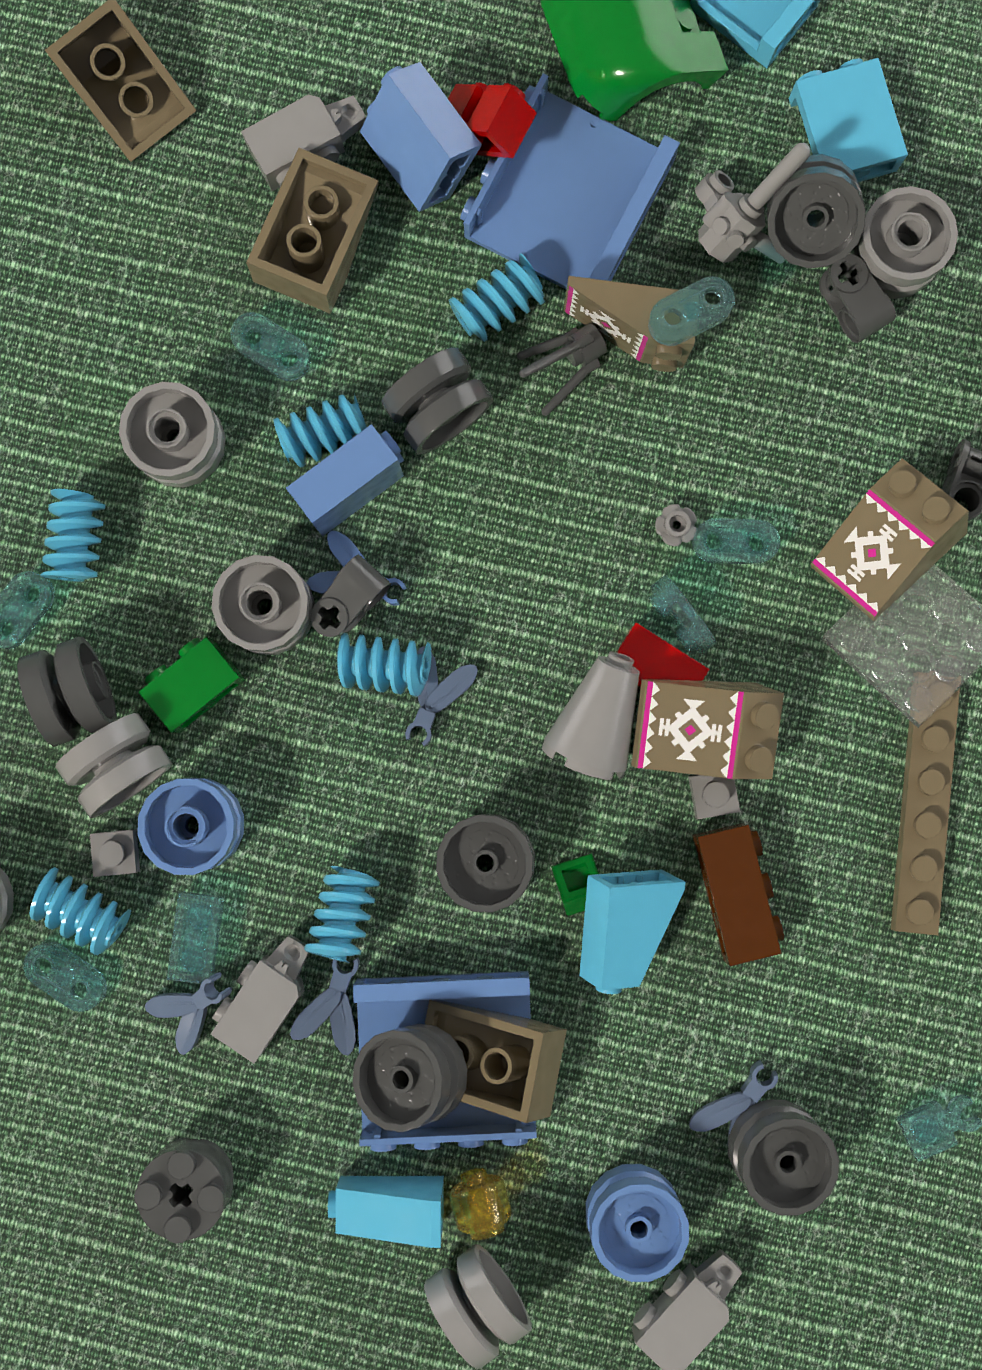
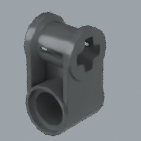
M848 254L845 258L833 263L822 274L819 281L821 295L837 317L843 332L852 342L860 343L895 320L896 311L892 301L880 288L867 268L866 263L860 257ZM845 276L848 281L841 283L838 278Z
M962 439L949 462L942 490L953 499L954 495L965 499L969 511L968 521L982 513V450L972 447L971 441Z
M359 554L354 556L340 570L332 585L314 605L310 618L312 626L319 634L327 637L351 631L366 613L382 599L392 583ZM336 607L340 611L337 615V619L340 621L338 623H334L332 620L335 615L332 609Z

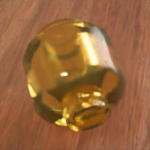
M475 1168L463 1172L460 1175L461 1182L457 1183L450 1191V1201L458 1230L465 1234H470L473 1240H483L499 1235L505 1230L504 1224L511 1218V1207L503 1178L495 1174H487L486 1168Z

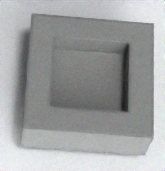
M703 775L688 777L696 819L740 812L735 779Z
M137 829L90 834L93 877L140 872Z

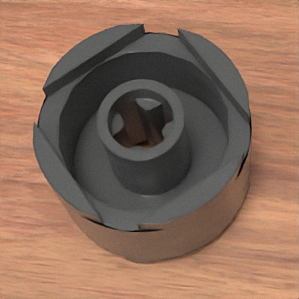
M182 1138L167 1144L145 1168L135 1190V1203L145 1224L153 1232L175 1244L195 1239L208 1232L216 1224L231 1199L234 1176L232 1163L227 1154L217 1144L209 1140ZM188 1184L193 1190L185 1192L181 1187Z

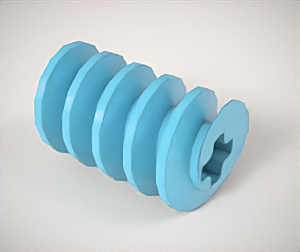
M522 253L519 254L520 265L513 260L505 263L506 275L497 269L491 272L492 285L482 278L476 282L478 295L469 288L462 291L464 305L454 297L448 300L456 318L470 337L475 334L484 342L488 340L485 329L487 325H490L497 332L502 331L499 318L502 315L511 323H514L516 321L514 312L516 306L528 314L531 312L528 302L530 297L535 299L540 305L545 303L542 284L535 270Z
M355 393L353 404L343 394L339 395L338 409L336 410L327 400L322 401V415L320 416L311 406L306 407V421H302L295 412H291L289 427H286L278 417L273 419L276 433L288 463L290 464V458H292L300 468L306 465V452L316 462L321 461L323 446L332 454L338 449V441L345 444L354 435L367 428Z
M52 489L50 491L51 495L61 501L49 504L48 510L60 518L48 521L46 527L58 535L46 538L44 544L56 551V553L44 555L42 561L54 568V570L41 573V577L74 582H84L85 579L97 577L98 572L86 567V563L99 560L100 556L88 550V546L99 544L102 539L91 534L90 529L101 527L104 522L93 517L92 512L104 510L106 505L95 500L93 495L85 492Z
M343 633L337 651V669L340 682L345 688H352L357 682L361 690L370 689L374 683L376 691L383 693L391 685L393 693L400 695L408 686L410 695L418 697L422 693L429 677L432 658L431 645L427 642L423 653L418 654L415 641L410 640L406 651L401 652L399 640L393 638L389 649L384 650L382 638L376 637L372 647L367 648L365 636L359 635L355 646H350L349 635Z
M330 866L338 874L326 875L323 881L334 890L321 892L318 897L329 908L316 909L314 911V916L322 921L324 925L312 926L309 929V933L317 938L319 943L306 944L304 950L322 957L350 963L346 960L347 956L361 955L362 951L353 945L351 940L365 938L366 933L356 926V922L368 921L371 918L369 914L360 909L361 904L375 903V898L366 893L365 888L377 887L380 882L362 872Z
M56 867L50 869L34 893L29 912L30 918L35 921L45 918V927L53 930L60 926V935L65 938H69L76 933L75 944L83 947L91 942V953L94 955L103 953L122 933L130 918L131 910L128 909L118 918L115 916L118 905L116 901H112L103 909L100 907L103 897L102 893L98 892L90 900H87L85 897L88 885L83 883L73 892L70 890L73 877L68 875L60 883H57L55 881L59 869Z

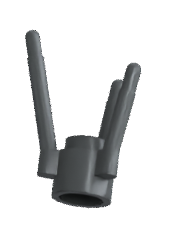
M589 323L579 330L575 327L561 336L534 345L517 354V358L523 360L562 346V348L520 370L519 375L522 378L538 372L564 357H567L575 367L582 364L579 371L542 409V415H549L589 373L601 366L598 357L607 352V347L602 335L593 324Z

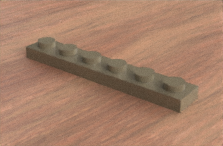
M925 673L913 674L891 930L937 936L939 933L961 677Z

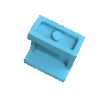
M820 0L690 1L694 13L765 68L771 65L820 3Z
M860 58L853 59L842 64L838 69L822 73L821 70H814L802 75L795 82L789 96V102L791 107H799L813 155L823 154L840 159L853 170L858 182L893 173L899 169L908 152L879 58L864 62Z

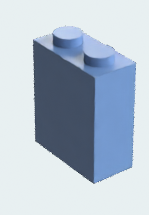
M421 62L404 68L401 66L394 67L384 75L381 80L382 86L367 109L368 115L360 133L420 212L451 197L482 144Z
M371 424L287 486L286 489L323 537L401 479L404 475L400 463L404 459L400 454L399 446L386 430L379 434Z

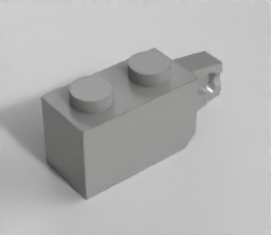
M308 94L242 130L241 133L249 152L273 192L281 187L298 148L335 162L340 154L345 152L343 142L362 128L366 116L354 95L325 106L320 97Z
M290 934L270 956L266 955L258 964L251 960L236 981L242 985V988L234 1000L226 997L214 1013L212 1019L218 1023L211 1032V1035L255 1064L305 991L303 980L299 977V974L309 955V952L304 950L306 943Z
M719 1249L697 1268L689 1263L683 1271L680 1269L674 1271L665 1281L662 1288L664 1292L653 1304L650 1302L645 1303L638 1310L633 1318L634 1325L631 1327L635 1344L662 1370H685L729 1322V1308L725 1298L742 1274L738 1264L727 1253Z

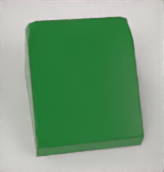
M592 853L551 866L566 915L568 916L585 911L588 875L599 874Z

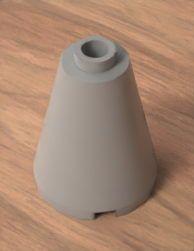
M613 651L609 652L608 657L598 656L545 736L542 750L547 756L553 759L557 752L567 758L565 767L591 777L612 780L614 772H616L619 779L624 777L628 763L640 671L633 667L634 660Z

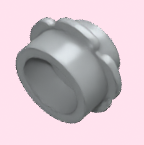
M678 504L668 505L662 510V515L657 517L655 529L664 543L670 546H679L682 542L688 543L695 537L697 533V528L695 527L697 518L688 507L680 508ZM678 521L681 524V527L679 529H675L673 527V522Z

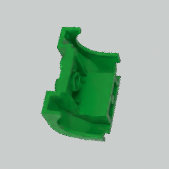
M540 0L570 85L577 99L583 95L592 107L600 111L599 119L617 121L642 98L672 84L692 81L699 83L702 89H709L729 70L715 31H700L689 0Z

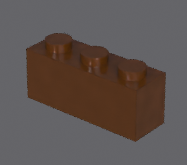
M739 823L692 835L723 961L729 966H734L781 954L779 942L784 941V932L778 915L772 916L768 899L774 898V893L767 872L761 874L757 857L763 855V849L758 832L756 830L750 831L748 824Z

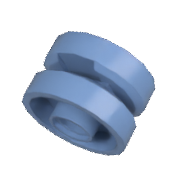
M178 778L160 785L146 798L138 815L137 835L144 854L158 868L174 875H195L223 864L236 852L244 835V814L238 799L225 785L209 778ZM191 817H195L198 821L199 830L197 833L191 832L188 828V821Z
M622 1164L606 1171L592 1185L585 1202L586 1224L599 1262L614 1276L630 1282H651L669 1274L682 1260L689 1243V1222L672 1184L658 1170L643 1164Z

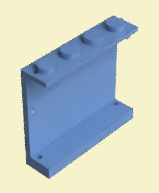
M543 73L536 87L529 85L524 93L526 96L525 101L537 114L514 158L498 157L496 161L490 159L481 175L480 183L483 186L477 198L470 196L462 210L460 219L464 221V237L507 260L515 261L518 265H520L519 254L522 253L537 275L564 289H567L568 276L612 281L675 161L680 142L664 135L659 147H656L605 120L599 119V117L548 92L549 76Z
M529 972L357 979L353 984V1001L357 1003L359 1053L361 1048L375 1035L415 1024H425L429 1000H440L531 1019ZM460 1102L452 1112L442 1119L409 1131L396 1132L379 1127L370 1121L362 1111V1133L359 1139V1146H370V1149L375 1152L392 1151L400 1144H414L415 1149L431 1150L439 1148L440 1143L458 1142L459 1147L476 1148L483 1146L484 1141L502 1140L503 1145L520 1146L526 1144L528 1139L537 1138L536 1122L524 1123Z

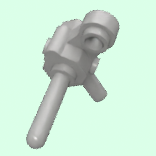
M806 143L796 144L751 194L732 193L731 191L734 189L733 181L720 170H716L713 174H706L695 187V193L703 203L707 213L702 218L704 224L698 230L699 242L709 255L725 263L733 261L741 251L747 252L755 248L778 264L786 260L776 252L769 236L761 231L765 227L763 206L808 159L811 151Z

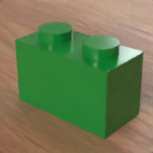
M197 637L188 642L178 652L181 658L168 668L166 665H162L152 671L144 680L147 685L139 691V694L171 733L183 732L246 680L213 639L205 637L201 641Z

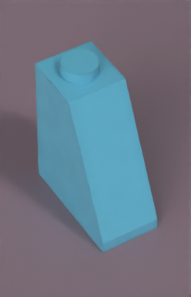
M662 869L588 875L579 976L594 985L598 992L604 994H618L623 988L639 987L685 891L686 882Z
M340 1176L336 1190H329L328 1218H336L335 1234L429 1248H441L444 1223V1176Z

